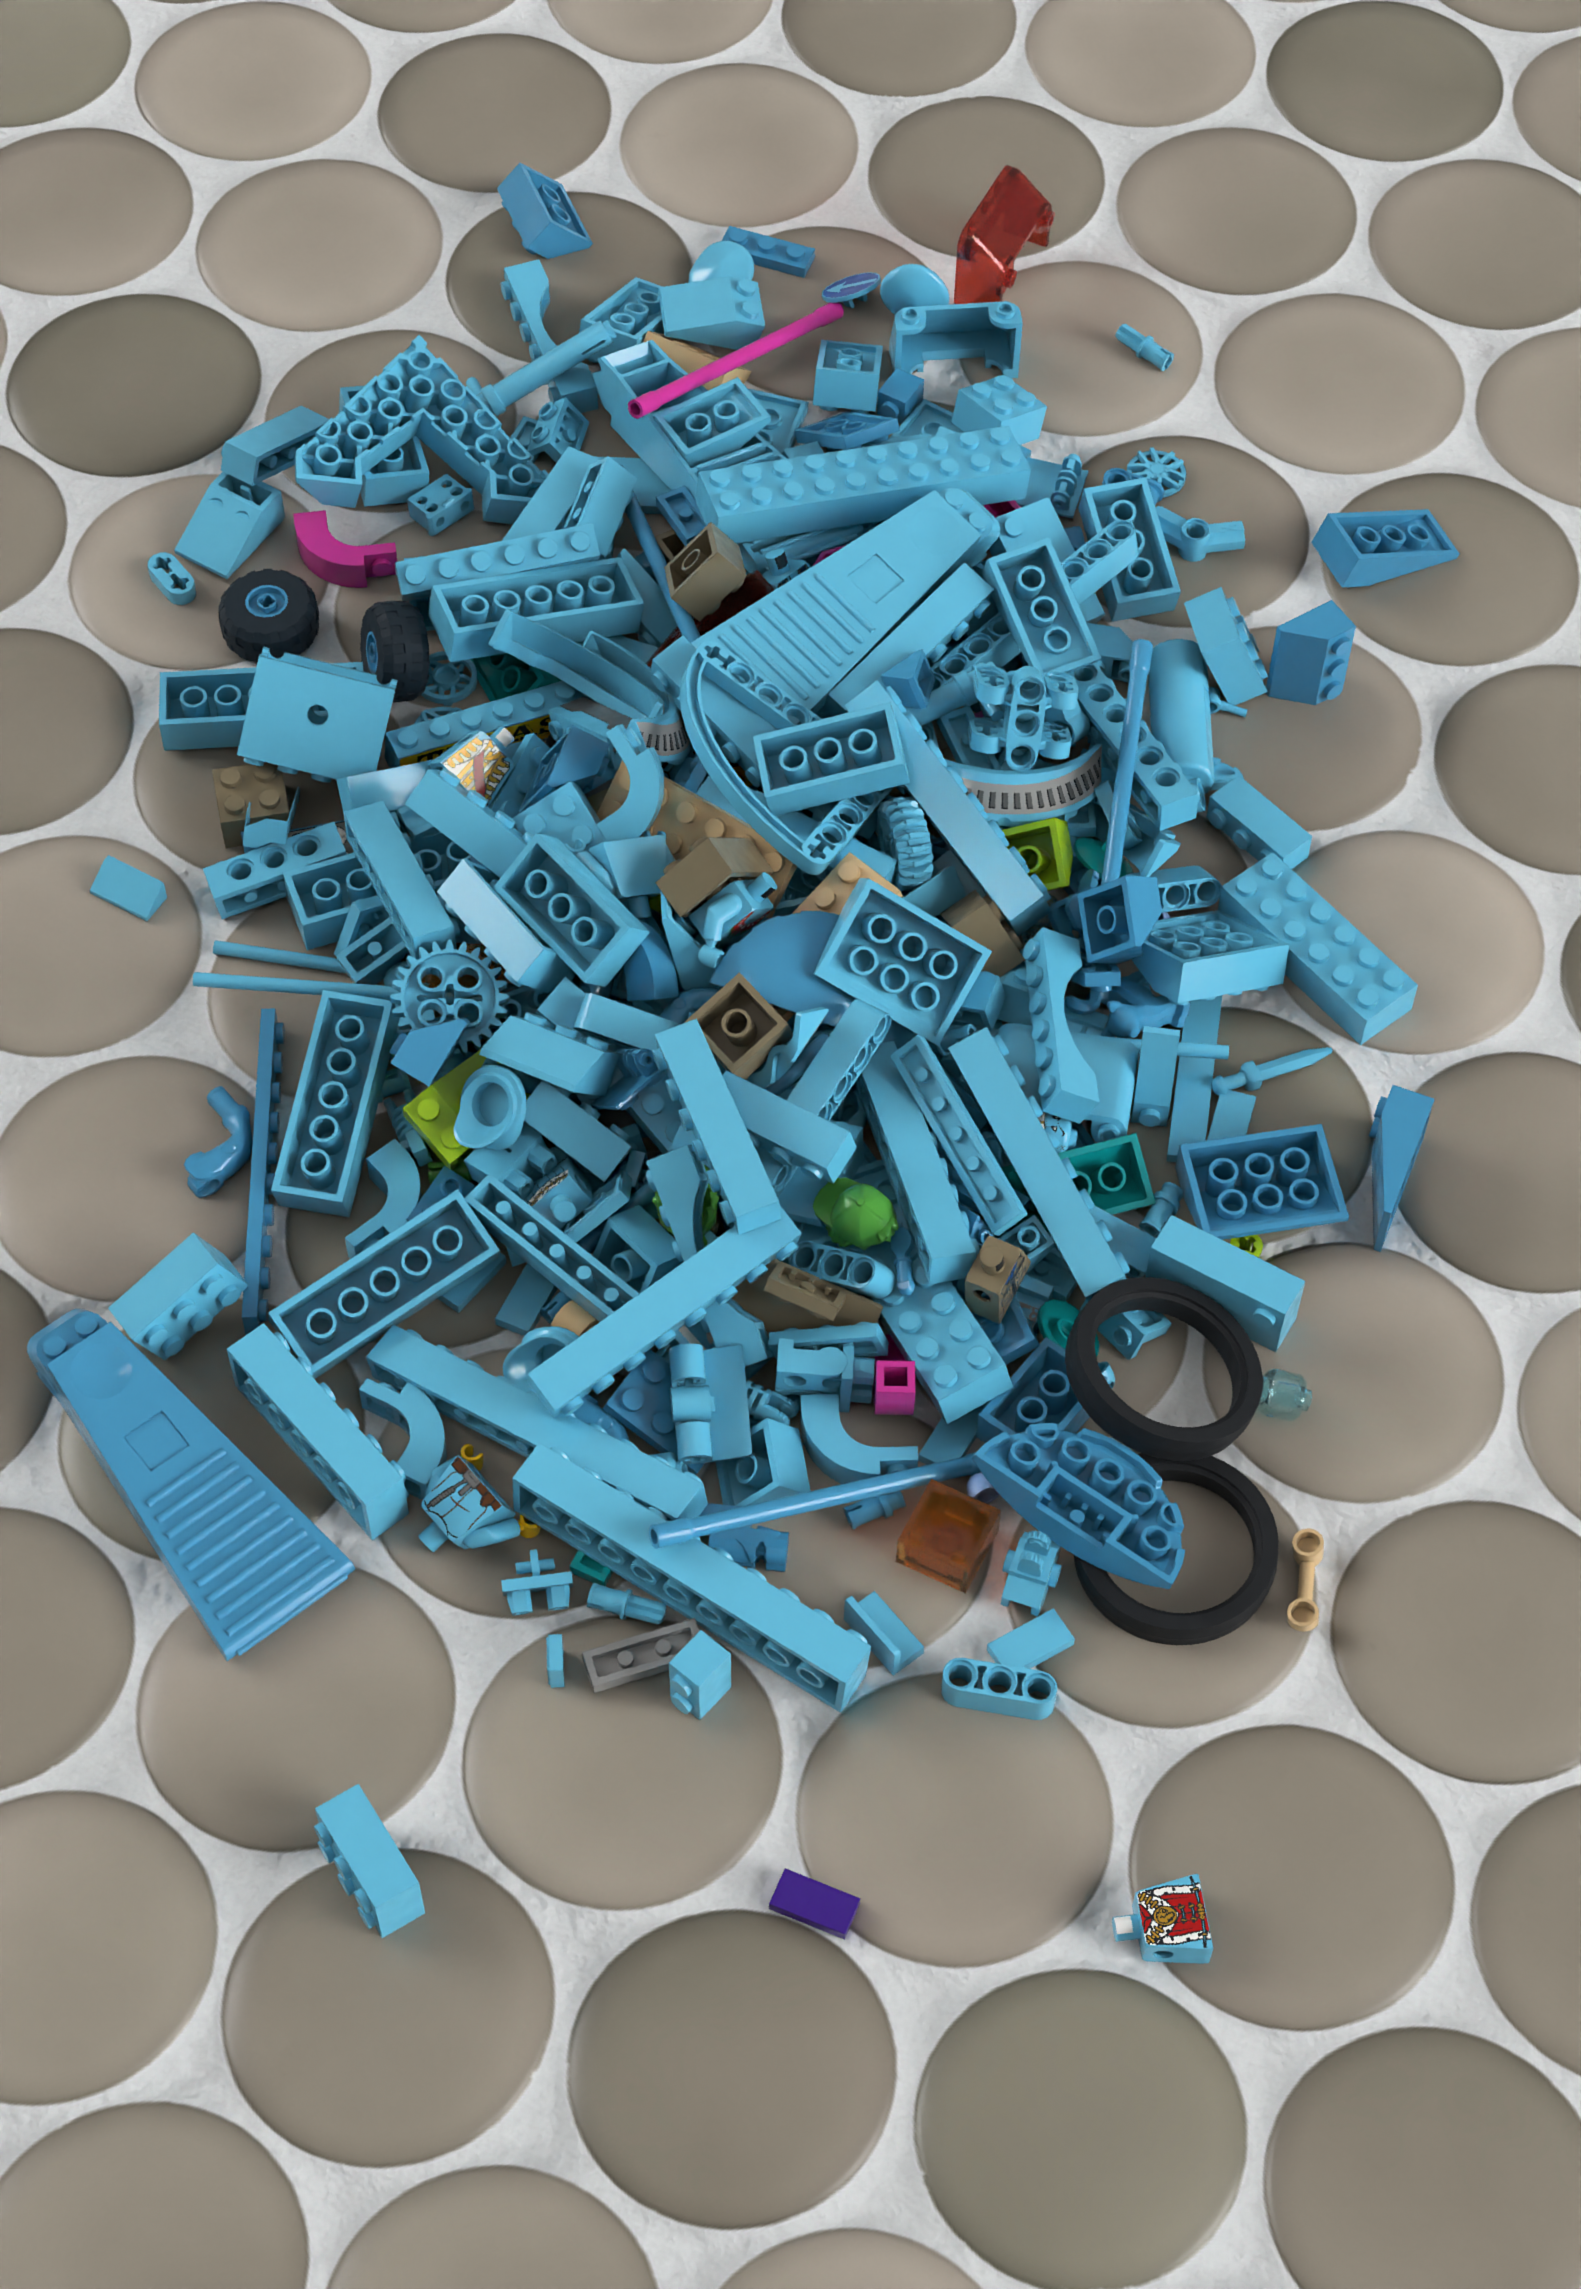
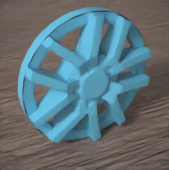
M1150 448L1146 452H1141L1140 450L1127 464L1128 472H1135L1133 474L1153 479L1161 485L1170 488L1164 490L1163 498L1179 492L1186 481L1184 461L1182 459L1179 460L1173 451L1167 453L1155 451L1154 448Z

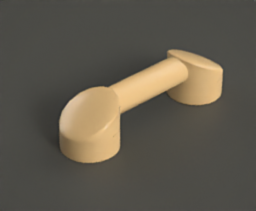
M1309 1528L1298 1531L1293 1537V1556L1297 1564H1299L1297 1599L1292 1601L1287 1609L1288 1624L1291 1628L1302 1632L1315 1629L1319 1623V1609L1313 1602L1315 1566L1321 1562L1324 1554L1322 1535L1318 1531Z

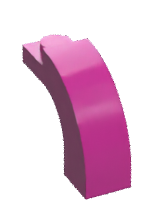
M326 510L293 513L300 557L308 569L321 579L340 586L364 588L367 587V577L396 575L395 562H397L395 542L365 546L347 545L336 540L329 532Z
M884 1334L889 1342L888 1355L874 1356V1414L913 1415L915 1405V1361H906L890 1335Z

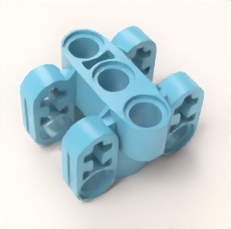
M995 666L976 667L973 684L976 698L987 704H1006L1004 720L1001 718L998 721H993L987 717L969 719L967 737L972 750L985 754H994L1000 752L1001 747H1003L1008 766L1018 772L1031 769L1037 760L1038 753L1051 759H1066L1069 757L1072 738L1068 727L1066 726L1065 728L1058 724L1044 722L1045 709L1048 708L1059 710H1072L1076 708L1079 689L1073 675L1060 671H1049L1044 673L1043 678L1040 671L1032 666H1023L1007 673L1004 669ZM1021 688H1029L1031 690H1022ZM1028 713L1032 715L1030 721L1026 723L1016 721L1017 717L1021 714ZM1024 746L1028 748L1023 755L1016 756L1012 754L1016 747Z

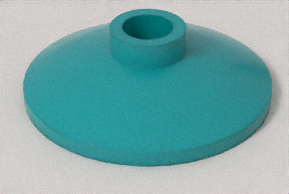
M1088 837L1078 838L1073 845L1076 857L1088 870L1093 869L1098 872L1099 878L1102 879L1107 841L1102 842ZM1123 856L1120 878L1134 873L1132 867Z
M1053 1299L1045 1302L1039 1308L1037 1314L1038 1327L1043 1338L1047 1337L1066 1349L1068 1336L1080 1311L1062 1300ZM1097 1334L1095 1337L1096 1357L1099 1353V1340Z

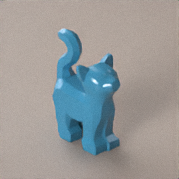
M1140 971L1121 977V986H1112V990L1109 992L1091 991L1087 994L1086 1000H1081L1071 995L1065 998L1066 1007L1070 1011L1082 1015L1095 1012L1100 1007V1003L1105 1004L1110 1014L1107 1026L1101 1033V1036H1116L1119 1038H1135L1140 1031H1143L1144 1026L1159 1028L1170 1024L1173 1027L1182 1028L1184 1027L1186 1016L1189 1014L1191 1004L1189 1001L1187 1005H1175L1168 1002L1167 997H1156Z

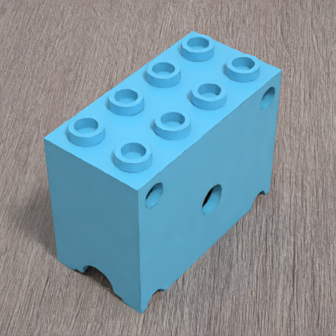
M263 647L257 662L237 755L244 757L243 761L248 764L263 766L264 762L278 765L277 770L281 772L297 774L298 770L312 773L311 778L327 783H330L332 779L374 772L377 770L398 680L392 679L388 684H381L378 682L377 675L287 652L282 657L275 658L270 654V648ZM321 705L328 713L319 715L313 711L312 706Z

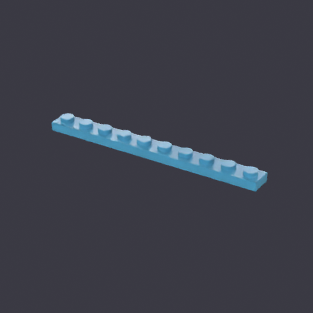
M275 1008L261 1009L244 1273V1280L249 1286L243 1291L242 1321L245 1335L260 1326L262 1322H267L269 1312L268 1299H263L264 1289H270L271 1281L270 1268L265 1267V1259L272 1257V1236L267 1235V1226L274 1225V1206L269 1204V1195H273L271 1188L275 1173H271V1164H277L278 1161L277 1142L272 1141L273 1134L279 1133L280 1128L279 1112H274L275 1103H281V1083L276 1082V1074L283 1073V1054L278 1052V1044H284L285 1042L284 1023H278Z

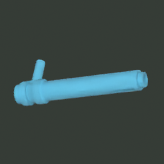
M608 320L603 323L598 321L494 385L488 384L482 388L475 377H470L466 381V386L498 417L506 412V407L612 344V339L617 337Z
M992 661L986 664L980 662L972 666V671L968 673L963 671L953 676L952 681L931 692L927 707L922 709L904 707L907 710L904 715L911 712L922 727L963 705L969 707L980 702L993 721L1000 720L1004 713L999 705L979 701L976 698L973 687L976 667L995 666Z

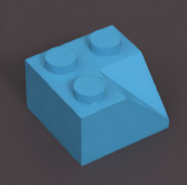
M1123 876L1077 894L1087 963L1120 964L1143 956L1142 944L1162 913L1157 877Z

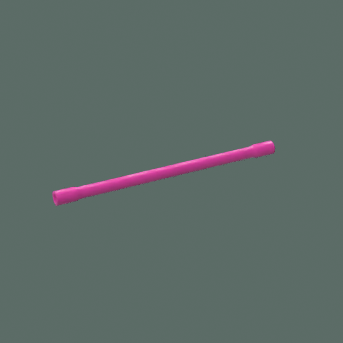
M830 302L816 309L813 313L655 391H649L629 401L628 411L632 417L639 419L659 409L660 406L808 332L842 318L844 314L843 307L839 302Z

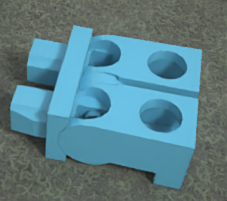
M779 1338L775 1380L776 1393L795 1401L798 1405H800V1395L839 1394V1412L849 1413L850 1402L871 1403L875 1358L854 1357L855 1346H843V1351L835 1347H824L820 1350L793 1348L794 1339Z

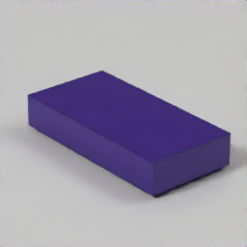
M785 1868L770 1900L769 1909L845 1940L859 1908L861 1898Z

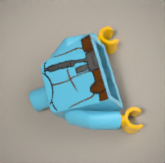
M471 1444L463 1445L460 1456L452 1457L434 1468L431 1472V1478L421 1507L431 1517L433 1522L418 1537L432 1552H435L447 1539H450L454 1544L466 1550L497 1544L519 1535L525 1538H534L540 1532L541 1527L537 1524H527L526 1522L530 1520L520 1515L519 1520L513 1518L516 1515L514 1510L479 1472L483 1468V1453L472 1457L474 1447Z

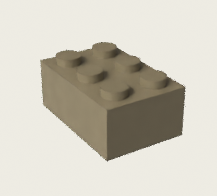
M705 836L695 841L689 847L690 853L682 860L677 859L663 869L665 875L655 883L679 917H688L729 883L735 880H755L763 872L771 876L774 871L750 838H707Z

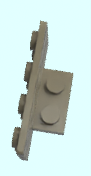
M778 1259L766 1265L768 1271L750 1284L746 1279L735 1288L738 1292L732 1297L743 1309L762 1320L768 1333L783 1331L787 1328L801 1330L819 1328L823 1325L848 1326L859 1322L877 1323L883 1306L879 1303L820 1279L785 1262H780Z

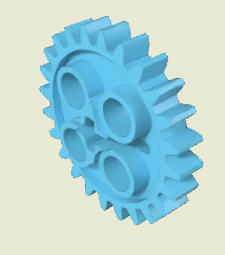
M451 940L447 941L446 949L443 950L434 941L432 952L429 954L423 947H419V960L412 956H407V964L410 969L398 968V975L403 980H393L392 988L401 993L390 995V1002L400 1006L392 1010V1016L403 1017L398 1023L399 1031L408 1028L412 1031L459 1019L458 1015L463 1010L474 1011L478 1019L473 1023H469L455 1048H459L463 1056H467V1045L471 1044L477 1051L481 1050L480 1038L482 1037L488 1041L492 1037L489 1029L498 1030L502 1025L496 1017L503 1018L507 1016V1010L499 1006L509 1002V995L499 993L507 988V981H496L502 969L497 967L490 970L489 967L492 960L489 957L480 960L479 947L475 948L470 954L466 952L467 945L464 941L458 950L453 949ZM432 974L439 977L441 983L435 988H428L423 985L421 980L426 975ZM468 974L474 976L478 983L472 988H464L459 984L458 979ZM446 993H453V1005L446 1004ZM419 996L430 998L428 1000H425L424 1002H420L417 1000ZM480 996L482 997V1001L476 1002L475 1000H471L469 998ZM432 1009L438 1011L442 1018L437 1023L431 1024L424 1021L421 1015L426 1010Z

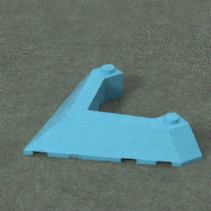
M420 335L411 342V345L403 353L400 352L389 362L378 377L375 376L352 397L343 406L342 411L338 415L330 418L306 445L303 444L295 452L296 483L322 505L355 508L362 487V475L414 436H417L482 495L483 521L506 524L515 523L549 474L545 469L541 471L530 460L532 455L516 438L511 439L501 428L502 423L468 386L465 387L458 380L457 374L441 357L436 358L426 348L427 342Z

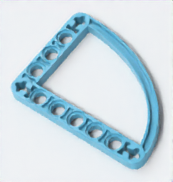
M710 640L702 642L691 656L685 668L679 694L681 714L694 751L720 792L760 836L802 871L811 875L821 874L878 809L880 803L885 801L894 787L859 795L866 798L870 805L860 803L856 797L840 800L805 841L795 835L751 792L718 746L707 723L702 706L700 691L702 674L778 730L797 725L791 722L787 715L798 718L802 724L820 720L821 718L721 644ZM731 674L742 677L746 683L735 681ZM759 695L769 697L774 704L764 702L760 699ZM839 814L849 816L854 824L844 822ZM822 833L833 835L838 843L826 840ZM817 849L821 854L814 859L811 855Z

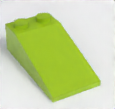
M481 1050L434 1082L403 1107V1114L406 1120L450 1170H454L474 1150L464 1147L457 1142L454 1136V1125L460 1110V1098L464 1084L473 1072L482 1067L486 1057L479 1055ZM525 1093V1094H526V1100H527V1099L529 1098V1096L531 1095V1094H529V1093Z

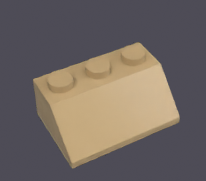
M647 331L643 341L653 340L670 359L688 374L720 359V357L687 342L666 337L660 333ZM740 366L702 386L707 390H711L737 377L744 384L749 378L751 371Z

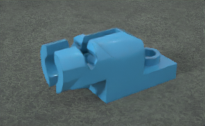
M708 1503L699 1516L742 1506ZM752 1525L710 1534L708 1546L712 1549L718 1547L725 1550L731 1555L733 1561L742 1567L755 1569L756 1563L762 1559L764 1560L766 1571L785 1572L789 1532H780L759 1525L757 1529H753Z

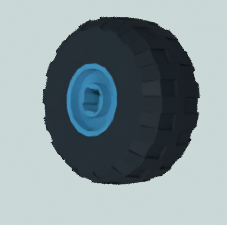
M272 569L254 570L236 579L221 596L218 613L223 638L231 651H234L245 660L257 663L263 647L270 648V654L275 658L282 657L285 652L300 655L312 645L316 635H318L319 609L312 588L306 584V581L287 571Z
M407 601L374 603L373 606L365 611L362 619L360 651L364 672L377 675V680L381 684H388L392 679L398 680L393 702L412 701L425 691L429 677V643L423 615L416 606Z

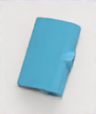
M680 1344L669 1349L672 1388H670L672 1422H675L678 1461L684 1464H698L751 1456L752 1442L743 1345L736 1344L703 1350V1346L699 1344Z

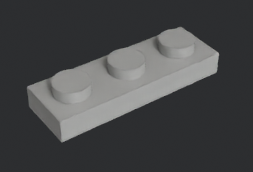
M695 1618L582 1652V1659L593 1692H600L668 1671L669 1662L699 1632Z

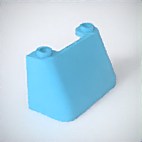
M1007 301L902 308L895 314L889 341L892 373L896 368L910 374L916 369L917 372H923L924 361L983 357L985 368H991L994 365L1002 371V375L1018 378L1023 326L1021 311L1018 306Z
M1019 1023L1005 1024L998 1029L996 1034L1001 1036L1009 1051V1054L1003 1057L1009 1067L1017 1065L1026 1082L1025 1085L1021 1086L1026 1098L1033 1095L1042 1110L1041 1096L1038 1093V1070L1035 1065V1043L1032 1038L1033 1026ZM1070 1031L1082 1057L1096 1074L1099 1103L1084 1119L1092 1121V1138L1095 1142L1099 1143L1126 1136L1139 1059L1138 1049L1128 1040ZM989 1122L983 1127L984 1129L993 1130Z

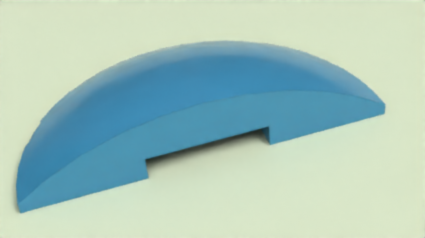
M801 911L800 913L785 916L778 915L755 925L750 933L744 936L738 943H733L724 953V957L716 969H714L709 981L711 984L724 987L740 972L773 1007L781 1008L794 1014L818 1007L829 1009L821 1024L835 1028L850 1004L856 1000V998L813 974L839 917L837 914L822 911ZM892 1020L890 1029L882 1042L894 1041L898 1050L912 1039L913 1032Z
M1056 1423L1030 1424L1024 1432L1009 1436L1005 1431L990 1439L974 1454L973 1461L1001 1497L1019 1515L1038 1531L1048 1535L1057 1545L1080 1559L1122 1578L1165 1589L1171 1588L1179 1574L1185 1555V1549H1181V1533L1184 1529L1182 1515L1177 1503H1170L1166 1494L1161 1489L1162 1478L1146 1461L1128 1447L1101 1433L1083 1428L1078 1433L1058 1430Z

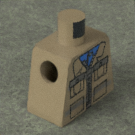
M993 1236L986 1238L965 1279V1304L972 1313L995 1323H1001L1031 1264V1261L1022 1249ZM985 1292L990 1299L981 1297L982 1293Z

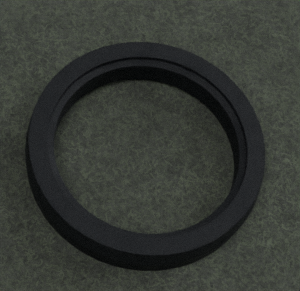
M1137 1277L1120 1280L1106 1286L1096 1293L1079 1312L1067 1339L1065 1349L1066 1371L1072 1390L1083 1409L1100 1428L1114 1439L1133 1450L1152 1457L1173 1461H1191L1203 1459L1221 1452L1244 1432L1251 1422L1261 1399L1263 1388L1261 1364L1255 1347L1245 1330L1227 1310L1213 1299L1198 1290L1175 1281L1154 1277ZM1147 1310L1175 1317L1192 1326L1210 1341L1227 1366L1232 1382V1403L1229 1412L1224 1417L1208 1425L1176 1427L1154 1421L1132 1409L1111 1389L1099 1368L1095 1353V1337L1099 1325L1119 1313Z
M1139 1453L1137 1455L1146 1461L1163 1481H1182L1204 1487L1222 1497L1238 1512L1248 1528L1253 1543V1568L1243 1586L1229 1599L1212 1608L1191 1613L1166 1612L1139 1603L1123 1592L1114 1583L1107 1571L1074 1555L1075 1567L1080 1583L1090 1601L1104 1617L1122 1630L1138 1638L1166 1645H1194L1223 1637L1239 1628L1251 1618L1264 1601L1273 1584L1278 1564L1279 1540L1271 1509L1261 1492L1244 1474L1213 1456L1199 1460L1173 1461Z

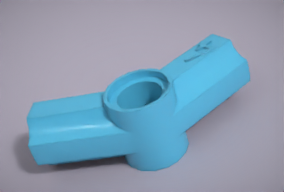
M1162 506L1156 507L1165 541L1178 547V553L1184 560L1197 562L1205 558L1206 554L1210 552L1244 549L1245 529L1242 521L1208 524L1199 518L1185 519Z

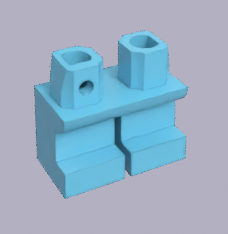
M525 1121L519 1138L512 1146L503 1150H492L486 1147L474 1149L464 1160L474 1181L480 1183L490 1173L522 1200L533 1191L534 1183L528 1175L534 1169L545 1175L549 1174L557 1166L555 1155L546 1146L542 1134Z

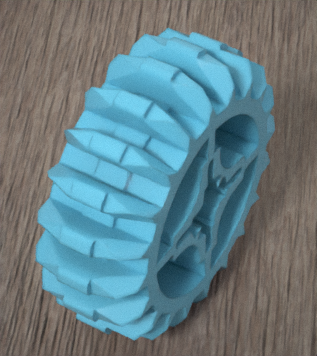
M900 796L881 802L876 818L879 849L898 860L894 886L900 891H912L930 880L933 876V845L930 841L927 821L924 819L923 810L920 808L919 803L911 796Z

